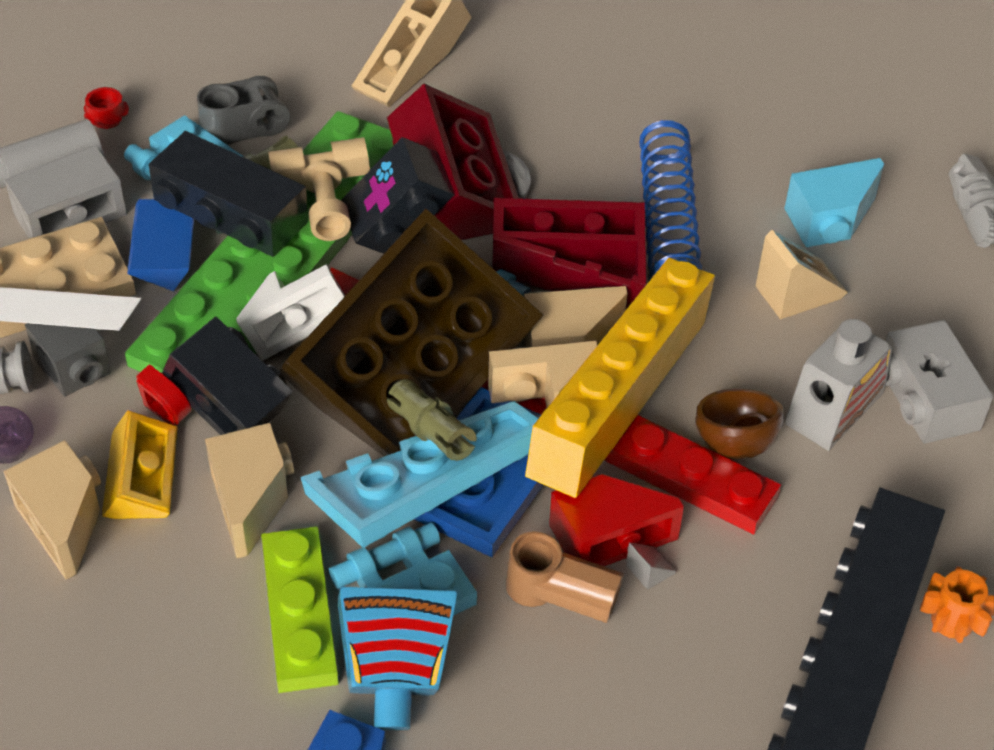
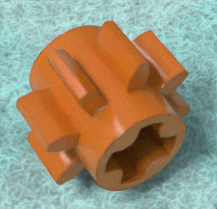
M956 566L955 571L950 572L946 577L935 572L928 585V592H925L920 605L921 612L931 614L933 624L931 631L956 639L958 643H962L964 637L970 635L972 631L984 637L992 622L991 617L994 614V596L988 595L987 578L985 576L980 577L969 570H962L959 566Z

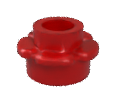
M111 87L96 88L85 97V105L83 107L85 112L84 118L88 119L92 125L98 128L111 129L120 124L122 117L128 115L129 106L127 102L123 101L122 95L117 89Z

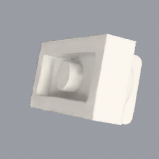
M327 264L284 286L276 271H273L267 276L236 319L245 336L263 361L307 338L345 297V294Z

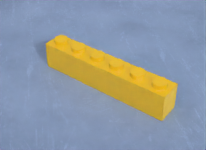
M668 257L533 425L525 477L577 498L704 325L715 279L714 274L700 270L691 263L677 261Z

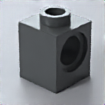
M25 324L34 360L64 397L83 387L94 384L97 380L111 373L104 340L96 329Z

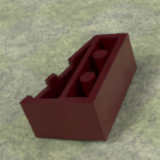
M494 198L492 268L496 272L503 269L514 274L518 282L551 292L626 286L627 310L646 286L645 202Z

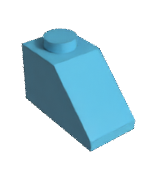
M881 158L791 174L784 209L805 247L851 239L876 198L884 167Z

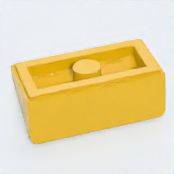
M127 410L114 428L111 436L102 517L110 519L166 518L170 514L178 426Z

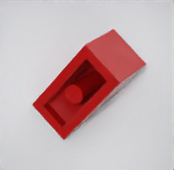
M601 474L592 477L577 498L558 490L552 491L549 526L564 553L605 567L627 558L629 542L657 548L678 540L684 505L677 497Z

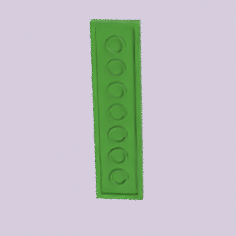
M337 111L303 149V155L332 151L331 142L364 137L369 167L371 169L393 147V138L391 131L387 128ZM365 175L342 178L340 185L334 190L336 199L341 200ZM306 189L308 223L274 257L255 248L246 247L238 240L227 236L125 352L127 366L141 372L150 364L162 373L169 355L215 316L227 327H232L239 331L246 339L249 349L256 354L257 352L238 325L236 318L267 276L276 271L284 286L326 264L328 266L352 236L351 229L344 237L338 240L324 241L316 238L311 231L309 210L316 203L315 193Z

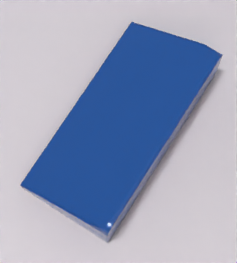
M139 199L135 205L127 274L174 291L190 267L194 219L174 209H167L154 199Z

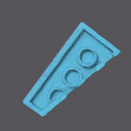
M515 401L459 420L462 424L471 428L477 437L476 441H469L462 435L464 439L475 446L470 455L463 460H451L431 440L422 441L419 437L414 436L400 441L401 451L373 461L368 453L346 461L348 470L323 478L320 470L302 476L301 481L305 495L364 548L420 515L431 511L436 506L471 486L478 484L513 462L524 458L529 454L532 429L538 418Z

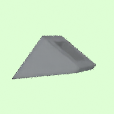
M629 542L626 566L647 590L676 573V570L654 546Z

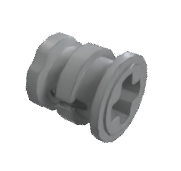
M24 341L16 342L14 350L7 351L4 346H0V394L11 393L12 387L20 386L25 393H30L33 390L32 362Z

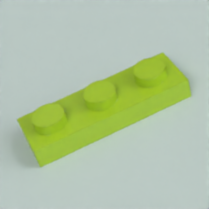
M318 526L261 534L278 693L338 685Z

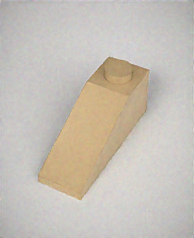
M406 0L351 85L352 88L388 107L392 106L450 53L472 18L463 1Z

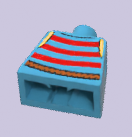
M340 587L338 612L349 693L375 694L374 727L381 730L411 729L412 695L429 696L434 695L438 691L456 605L457 591Z

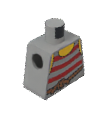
M857 319L843 321L839 328L805 362L785 424L827 451H830L884 393L892 352L889 343L872 334L870 327L863 321ZM829 395L833 398L834 395L832 402H824V397Z

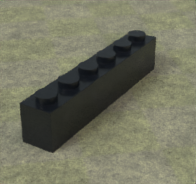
M881 487L878 489L872 508L864 505L860 506L850 537L859 540L856 550L844 548L834 575L835 580L843 582L839 594L828 590L817 620V624L827 627L822 640L813 636L810 637L799 670L809 673L804 687L792 684L781 714L782 719L791 722L786 737L774 733L767 750L865 749L946 510Z

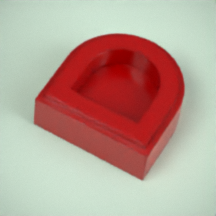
M149 364L136 375V382L144 406L164 422L178 425L192 412L189 401L180 389L152 365Z

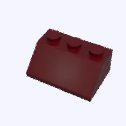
M424 83L387 117L393 138L392 144L394 146L404 137L439 153L455 195L434 216L459 239L466 240L493 234L494 198L519 199L491 114Z

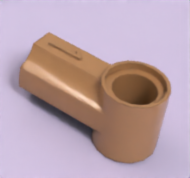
M534 531L518 536L511 544L505 587L507 594L512 600L522 606L537 607L548 602L607 623L616 604L624 573L564 553L553 537ZM527 568H534V569H538V570H540V571H533V570H529V569H527Z

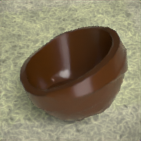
M741 388L725 389L713 392L700 400L696 408L695 423L700 436L716 453L730 460L746 457L753 458L764 453L776 441L784 425L783 406L770 395L761 391Z

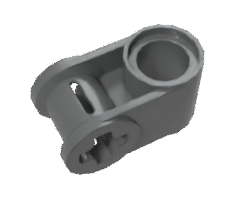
M254 76L249 79L225 84H211L203 87L197 94L199 126L227 145L237 141L279 134L288 125L290 113L287 106L278 100L279 92L276 83L266 76ZM259 88L263 89L265 95L261 96ZM266 116L268 124L264 122L263 117Z

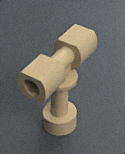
M364 137L331 142L332 151L303 155L302 147L268 152L272 171L302 185L304 184L307 190L315 193L316 203L309 210V220L313 235L320 240H338L344 237L351 228L348 207L343 201L336 199L334 190L340 185L342 178L366 175L370 171Z

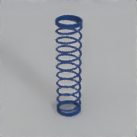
M661 120L650 124L643 130L639 140L641 149L640 159L642 162L641 172L643 175L642 186L644 188L643 199L646 215L648 281L651 280L668 257L677 261L691 263L700 270L703 268L700 262L701 251L698 246L700 237L697 233L699 224L696 220V196L693 192L695 184L692 179L694 171L691 167V139L688 130L682 124L669 120ZM672 127L684 134L683 136L674 132L661 133L653 136L644 144L647 135L657 128ZM663 136L679 137L685 142L682 147L666 145L656 148L651 152L647 149L649 144ZM664 149L678 150L677 152L669 155L655 154L656 152ZM648 160L655 162L651 166L647 165ZM682 163L685 165L680 171L659 173L653 170L659 164ZM649 173L656 175L652 179L648 177ZM679 175L686 178L679 185L661 186L654 183L660 177ZM650 186H654L657 188L653 192L649 190ZM684 189L687 192L680 198L662 199L655 196L662 190ZM690 196L691 202L689 200H686V198ZM651 199L659 201L654 206L650 204ZM683 202L688 205L686 209L678 212H662L656 209L665 203ZM692 209V215L686 213ZM655 212L660 214V216H658L656 219H653L651 217V214ZM681 215L689 218L688 222L677 226H666L658 223L659 220L667 216ZM691 223H693L694 225L693 229L690 227H686ZM654 225L663 228L656 233L652 231ZM671 229H683L690 232L688 236L676 240L665 239L659 236ZM694 236V238H695V242H694V243L691 242V241H687L688 239H690V238H692V237ZM655 239L665 242L658 247L653 244ZM674 243H684L691 246L689 250L681 253H666L660 250L664 246ZM694 250L696 251V258L694 256L687 255L693 252ZM656 253L667 256L659 261L654 258Z

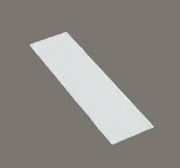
M0 287V321L120 331L142 298Z

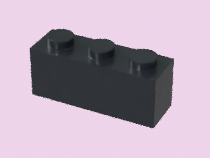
M186 130L148 164L155 201L167 209H174L197 220L207 228L220 231L238 240L244 246L255 248L271 257H274L308 223L305 185Z

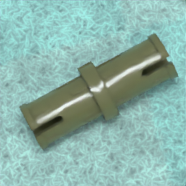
M408 379L400 380L390 389L389 394L393 395L401 404L394 398H387L389 407L408 421L411 431L422 441L431 440L448 458L454 461L463 460L474 450L475 446L464 439L462 435L469 441H476L475 432L453 416L451 407L441 398L435 397V400L432 399L416 383Z

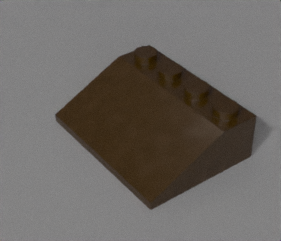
M425 209L287 358L279 371L285 380L319 410L378 453L387 456L401 451L400 441L416 436L411 431L408 421L394 412L387 403V398H394L401 404L399 400L389 394L394 384L400 380H412L432 399L435 400V397L441 398L451 407L453 416H456L489 378V352L514 349L542 318L543 314L429 210Z

